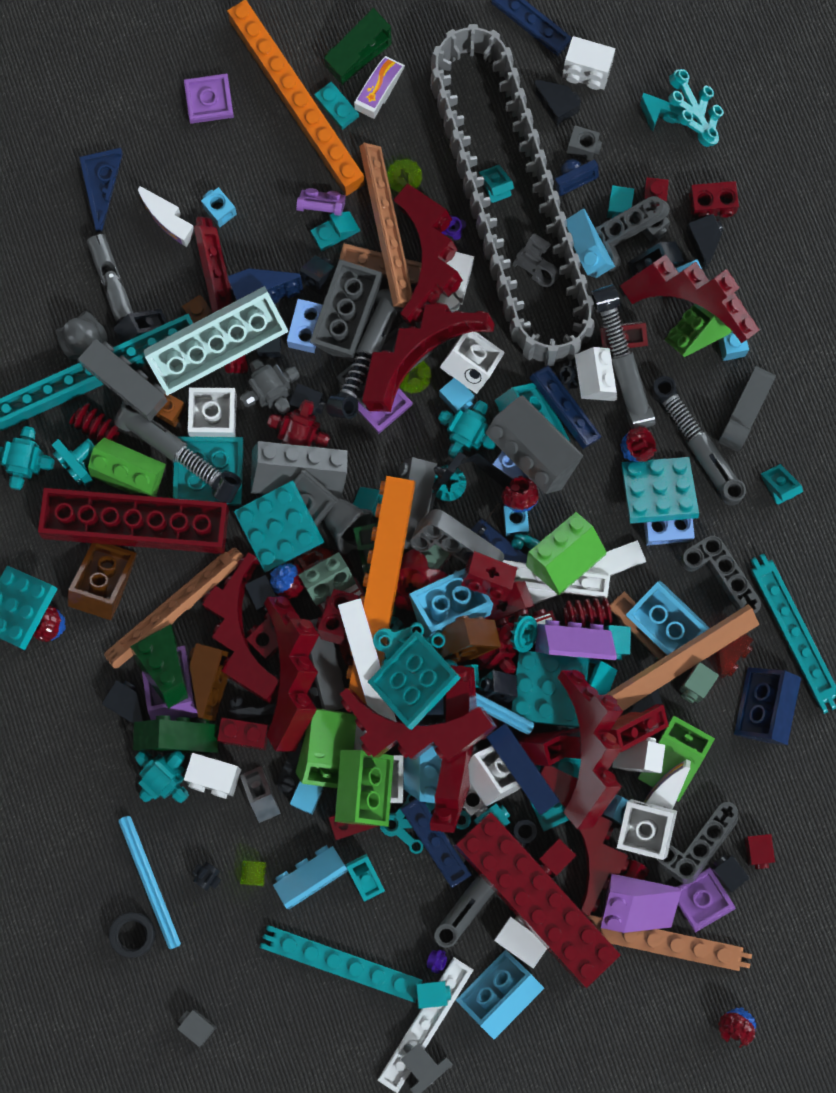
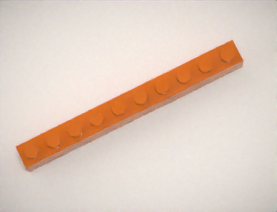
M247 0L227 10L229 22L344 194L347 196L364 186L363 173Z
M386 476V481H381L379 494L383 495L382 504H377L375 517L379 518L378 526L373 527L371 540L375 541L374 549L369 550L367 563L371 564L369 573H365L363 586L367 587L366 594L361 596L372 639L378 630L382 628L390 629L416 484L414 480ZM381 638V643L387 644L388 638ZM376 649L379 663L382 667L385 653ZM353 661V665H349L347 671V679H350L349 689H352L367 705L356 665Z

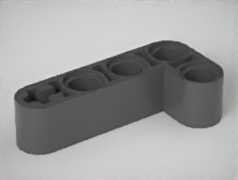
M651 196L595 228L598 235L602 237V243L615 265L608 272L616 271L621 263L615 246L664 219L670 210L669 204L657 196ZM656 204H659V206L657 207V210H658V211L655 212V211H654V210L656 209V206H655V205H656ZM640 214V221L634 224V217ZM621 225L620 233L615 235L614 230L616 226Z
M755 366L718 443L739 453L776 378L775 374Z
M439 509L430 511L418 522L410 540V544L415 550L425 552L434 544H437L465 564L474 551L501 562L504 560V554L501 550Z
M709 536L684 552L681 557L682 567L687 571L693 572L707 564L737 611L745 607L746 603L751 602L754 605L752 609L755 614L760 610V598L719 537ZM706 544H715L717 552H709L706 549ZM687 555L696 556L698 563L695 565L689 564L686 559ZM720 562L727 563L729 571L722 572L718 564ZM731 582H739L742 590L739 592L734 591L731 587ZM746 592L747 595L739 600L738 597H741Z
M730 802L720 804L683 854L670 845L668 853L674 856L670 862L657 859L658 866L683 884L693 883L737 824V807ZM729 812H731L732 818L729 816L726 817V819L723 822V827V825L721 824L723 821V813L728 814ZM712 829L720 832V836L717 838H711L707 834ZM697 848H703L707 853L703 857H697L694 851ZM686 866L692 868L693 872L689 876H684L680 873V870Z

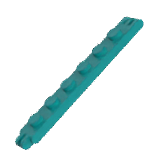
M763 553L759 555L761 565L756 557L751 559L754 567L751 569V573L823 714L828 713L825 703H828L831 710L836 709L833 699H836V684L772 560L768 561Z
M267 925L266 930L274 932V935L272 937L264 934L263 939L271 941V944L269 946L261 943L259 948L405 1000L416 1002L415 984L422 983V979Z

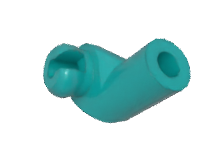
M517 533L513 536L511 545L518 550L522 549L523 546L532 549L541 541L531 536Z

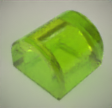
M242 861L240 884L264 886L266 863Z

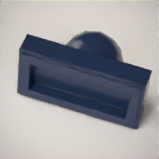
M576 159L566 160L561 167L562 176L555 178L556 191L559 196H562L597 179L599 173L598 164L595 159L584 165Z

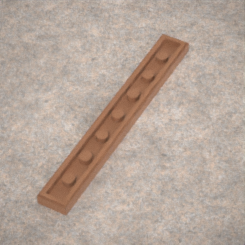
M363 143L359 147L393 306L404 308L413 293L381 146Z
M746 605L607 694L613 696L617 700V704L624 711L757 627L759 623L752 607Z

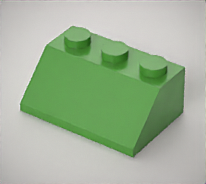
M103 438L93 447L88 469L91 478L130 495L156 497L166 464Z
M575 512L528 552L526 567L560 595L600 561L607 552L594 527Z
M341 750L335 822L389 827L394 755L383 754L376 758L372 755L369 757L364 750Z

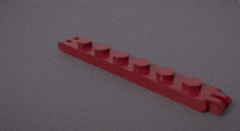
M197 217L194 231L212 313L233 303L217 228L213 226L211 218ZM245 355L224 365L227 373L246 374L248 372Z

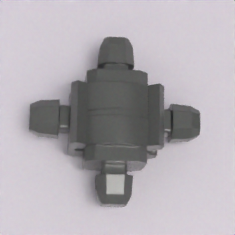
M258 359L252 361L250 369L253 374L248 381L251 391H246L241 395L240 400L243 405L249 407L256 404L255 401H258L262 409L268 406L269 409L275 407L281 414L289 412L290 405L287 401L291 393L289 382L293 383L300 376L296 367H289L284 370L285 372H282L276 364L272 368L271 365L265 366Z

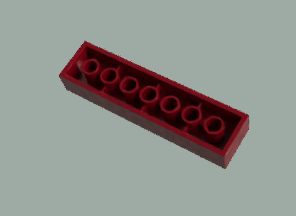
M44 488L38 533L42 539L224 554L229 508L227 503Z
M492 812L483 817L453 845L582 988H587L621 956Z

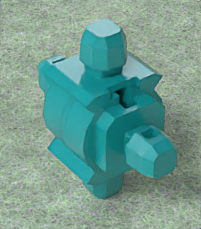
M479 400L476 402L472 410L466 408L463 412L458 409L455 416L448 411L440 413L438 420L444 426H448L449 439L453 443L448 450L449 457L454 459L459 452L463 453L462 449L470 452L473 448L478 451L481 444L490 450H494L496 444L485 434L488 425L486 424V418L483 416H485L488 410V405L483 401Z
M24 426L20 434L21 439L13 438L12 443L6 441L4 448L0 447V464L6 468L5 471L12 475L9 479L11 489L21 490L25 481L23 477L31 478L32 474L39 475L40 468L50 470L54 467L55 460L50 456L44 455V452L39 449V445L32 441L35 440L36 434L35 429L32 427Z
M140 751L135 756V760L140 767H144L139 773L142 777V780L138 783L142 787L139 795L144 802H148L153 798L156 800L161 796L165 799L172 795V798L177 802H184L189 796L187 790L180 786L184 781V778L181 776L185 771L181 766L185 758L180 751H175L171 755L168 753L162 757L159 754L152 759V755L147 751Z

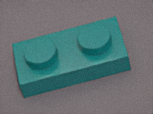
M332 82L314 94L315 99L342 130L359 118V113Z

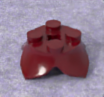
M415 549L408 551L402 557L395 605L400 609L410 610L414 613L409 594L448 575L440 569H430L426 557L420 551Z

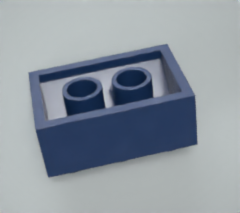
M748 667L734 735L767 743L788 745L801 677L785 670Z

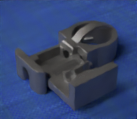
M534 233L529 238L526 246L517 254L513 266L516 267L518 265L533 275L532 279L543 287H550L558 279L559 272L556 266L542 259L541 254L545 253L551 244ZM541 270H546L550 273L552 280L545 278Z

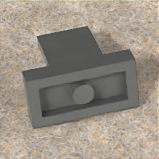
M419 1043L414 1047L411 1044H406L403 1048L406 1054L401 1060L418 1079L410 1087L413 1093H422L453 1065L447 1056L436 1064Z

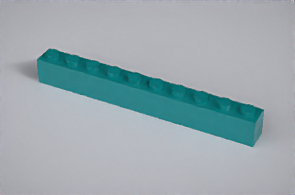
M188 313L113 347V353L118 357L124 356L130 361V367L133 370H137L149 364L145 358L144 349L193 324V321ZM80 363L0 398V431L104 384L81 366Z

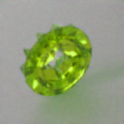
M408 158L403 160L397 159L396 162L390 164L387 177L389 185L393 190L400 193L407 184L403 177L399 178L401 169L406 173H411L408 175V184L416 189L419 187L422 181V171L416 161L413 162Z
M424 360L411 370L413 372L418 368L417 375L419 378H413L409 381L408 373L399 386L402 390L408 393H418L427 388L431 381V371Z

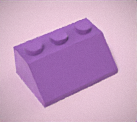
M546 620L545 624L537 625L536 652L549 655L616 660L617 655L612 632L605 630L604 625L590 624V628L581 627L582 623L568 622L567 626H560V621Z

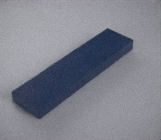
M491 0V4L555 55L559 56L571 43L572 37L526 0Z
M549 366L540 369L529 377L582 449L602 437Z
M506 723L487 736L495 751L540 815L561 802Z
M414 799L400 808L451 888L471 876L444 832L430 830L432 814L424 802Z

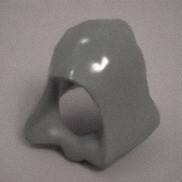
M84 311L78 318L71 319L63 327L56 330L57 339L62 351L67 358L72 360H78L95 339L101 343L108 341L104 327L88 311Z
M338 499L325 516L324 523L335 540L339 552L342 555H346L351 550L358 549L356 538L353 541H347L341 536L348 527L355 528L372 524L373 512L368 509H360L346 500Z

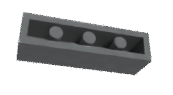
M95 339L78 358L81 366L150 422L168 402L164 395L166 393L165 390L156 383L154 385L147 381L149 379L148 376L141 370H133L130 367V361L124 356H116L113 353L114 349L107 342L101 343Z
M414 457L403 460L399 467L400 478L416 482L403 551L405 553L414 549L410 544V540L416 525L429 513L432 487L435 479L434 467L437 466V463Z
M319 618L310 620L315 629ZM319 635L309 655V659L312 661L318 674L308 692L311 701L317 709L335 711L344 708L341 703L343 698L340 695L345 689L342 680L343 674L338 664L337 649L334 643L322 640Z

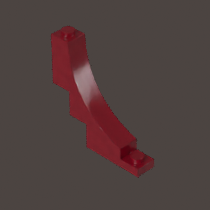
M451 665L461 678L446 693V722L460 718L477 708L473 667ZM473 746L452 762L447 761L446 758L441 762L435 793V810L430 821V830L450 833L455 831L470 788L468 764L474 750Z
M656 704L643 712H630L618 718L609 733L615 736L617 743L623 748L621 752L669 727L664 704ZM579 727L551 732H531L529 735L520 732L515 735L535 765L550 766L565 757L581 759Z

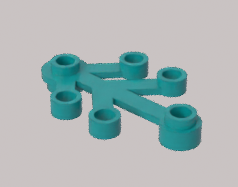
M684 69L674 71L669 76L670 84L678 90L681 89L687 102L684 101V97L679 91H674L668 97L669 102L673 106L683 110L678 115L679 122L698 133V140L703 146H714L719 141V135L716 130L717 121L724 112L719 105H714L708 111L710 117L707 123L704 116L708 100L714 96L713 89L709 86H704L699 91L700 98L697 103L688 85V72Z
M414 622L410 627L395 632L388 628H382L373 637L374 646L379 651L385 653L388 661L394 654V650L397 651L404 644L399 640L411 636L414 633L412 629L415 626L421 628L420 633L423 635L424 627L421 623ZM436 632L432 637L426 638L436 648H441L445 644V636L440 632ZM440 636L443 639L440 644L433 641L435 637ZM387 637L390 641L388 644H382L381 638ZM445 660L450 666H458L453 660Z
M411 794L407 796L406 802L400 808L410 803L409 798L412 796ZM427 802L426 806L430 812L435 808V803ZM399 808L396 813H390L389 821H395L396 827L389 829L388 827L380 826L381 831L387 836L397 835L409 846L412 853H421L423 843L420 840H414L404 830L412 828L407 819H403L405 816ZM462 810L460 816L466 818V823L463 825L457 823L456 828L460 830L466 829L471 823V817L468 812ZM418 842L421 845V849L414 851L412 849L413 843Z

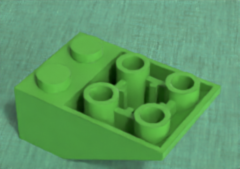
M694 303L683 314L679 323L669 331L665 341L682 356L686 357L729 335L732 331L717 316Z
M325 709L316 710L306 730L296 769V774L302 784L338 788L341 750H354L355 720L357 717L353 713Z
M672 716L668 722L669 727L664 729L657 742L665 745L662 772H641L638 780L654 787L671 769L686 759L690 760V770L676 800L679 802L715 738L676 716Z

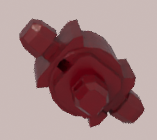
M304 400L299 409H295L293 412L289 411L284 418L277 414H271L267 422L269 427L275 430L280 429L277 438L282 439V444L311 447L313 443H316V446L327 447L330 440L328 434L324 432L318 433L320 423L315 422L316 417L311 415L314 403L309 400Z
M505 623L501 628L496 627L501 647L475 658L471 663L478 665L479 673H482L485 669H493L495 667H499L503 673L513 674L516 671L512 658L517 653V650L513 649V642L510 641L514 624Z

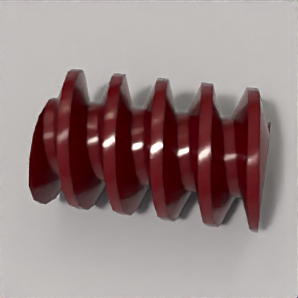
M89 402L81 406L70 419V425L74 424L77 430L82 429V433L84 435L89 434L91 440L96 439L97 444L103 438L116 442L120 435L116 425L110 426L111 418L104 422L105 414L101 413L99 416H96L98 411L96 407L89 411L91 405Z
M597 598L593 599L592 605L588 599H585L583 606L579 600H576L574 607L570 601H566L565 607H563L564 626H567L568 622H580L582 627L585 628L587 622L596 624V621H599L600 625H604L605 620H608L609 625H612L611 607L607 598L602 599L601 605Z

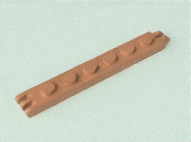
M232 548L218 556L104 653V656L113 668H119L133 656L130 646L173 624L181 614L192 608L194 603L206 595L208 591L220 581L226 579L238 567V562L243 557V554L237 548Z
M584 914L611 944L740 971V967L750 968L749 963L741 962L742 957L752 959V954L744 953L743 947L659 929L622 933L601 928V917Z

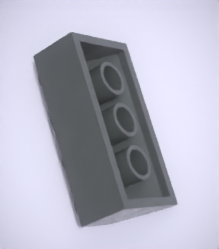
M339 259L310 343L334 357L354 363L357 357V347L369 324L376 305L377 293L381 290L384 282L382 272Z
M523 395L519 396L496 415L485 433L545 494L562 490L584 456Z
M258 441L252 449L251 493L266 495L294 481L299 473L305 469L337 499H341L347 475L348 450Z

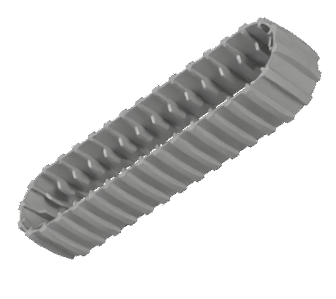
M469 24L468 28L457 31L454 29L446 33L441 45L435 46L431 57V89L434 98L437 99L440 117L444 119L443 127L447 138L450 139L453 157L457 159L456 167L460 179H463V189L466 198L470 199L469 208L472 217L477 219L476 229L479 238L484 240L483 251L486 260H490L489 270L492 279L497 280L496 292L499 300L504 302L503 313L506 321L510 322L509 332L512 341L518 343L519 347L523 350V356L528 360L533 358L544 362L545 366H554L556 362L566 359L569 361L573 360L575 354L580 352L581 346L590 341L595 327L594 320L591 318L594 312V301L592 296L587 294L588 284L585 275L580 273L581 263L579 256L573 252L574 241L571 233H567L566 230L567 219L565 213L560 212L559 209L560 198L558 192L553 191V177L551 171L546 169L547 160L544 150L539 148V134L537 129H533L531 110L526 108V95L524 89L520 88V77L517 68H513L514 60L510 47H505L504 43L500 40V34L495 30L488 31L478 28L477 24ZM470 52V56H474V52L484 54V60H488L490 63L492 60L495 61L492 67L493 72L499 71V76L505 77V80L499 83V91H506V97L511 96L512 100L506 103L505 109L506 112L512 111V116H517L519 120L513 123L512 131H519V137L524 136L525 138L524 142L519 143V152H525L526 157L530 156L532 162L526 164L525 171L526 173L532 172V177L537 176L539 182L533 184L532 192H539V197L544 196L545 203L539 205V213H545V217H550L552 221L551 224L546 225L545 232L546 234L552 233V238L557 237L559 244L553 246L552 253L553 255L558 254L559 258L564 257L566 265L559 268V274H565L566 279H571L573 286L566 288V296L572 295V299L577 298L579 307L574 308L572 314L573 317L579 316V320L583 319L582 324L574 322L572 329L579 333V336L575 338L574 335L569 337L566 334L563 338L565 344L555 345L554 339H550L549 345L538 342L540 338L538 333L530 337L525 332L530 330L531 323H524L523 318H518L516 311L524 309V301H518L517 297L512 298L510 290L517 288V280L511 281L510 276L505 277L503 271L510 267L511 261L510 259L504 260L503 255L498 256L496 250L504 246V239H497L496 234H491L490 229L497 226V218H490V213L485 214L483 209L490 206L491 199L490 197L484 198L483 192L478 194L477 188L484 185L483 176L477 177L476 172H471L470 168L477 165V156L470 157V151L465 152L464 147L471 145V137L464 136L463 130L458 132L457 127L464 125V116H457V111L451 110L452 106L458 104L457 95L450 96V89L445 91L444 88L451 84V75H444V70L451 71V63L456 59L459 60L461 53Z

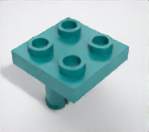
M58 439L52 444V447L56 450L53 455L65 469L68 466L70 467L67 471L79 485L84 483L89 488L95 482L85 470V467L89 464L95 445L87 439L74 451H68Z

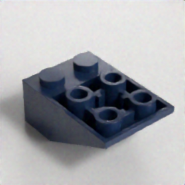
M248 268L227 276L235 301L264 286L274 304L286 296L288 298L295 297L303 290L299 273Z

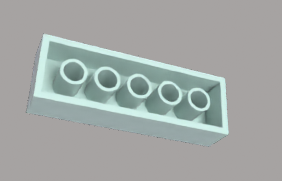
M264 286L144 349V355L159 383L165 390L166 395H169L289 331Z

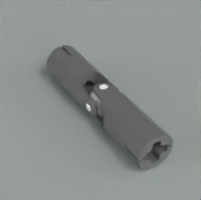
M99 234L97 237L96 235L90 237L86 242L101 283L107 288L106 297L114 319L118 324L126 315L134 312L126 290L120 282L119 271L106 236ZM110 268L113 270L108 271L104 276L102 275L103 269Z

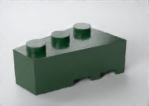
M373 7L335 47L325 54V67L343 85L392 45L391 26Z
M171 624L130 646L136 663L168 709L188 698L177 641Z
M163 715L156 716V720L134 722L133 750L152 749L157 752H163L164 750L196 754L218 753L219 725L210 724V720L196 719V723L190 722V718L177 717L176 721L170 720V716Z

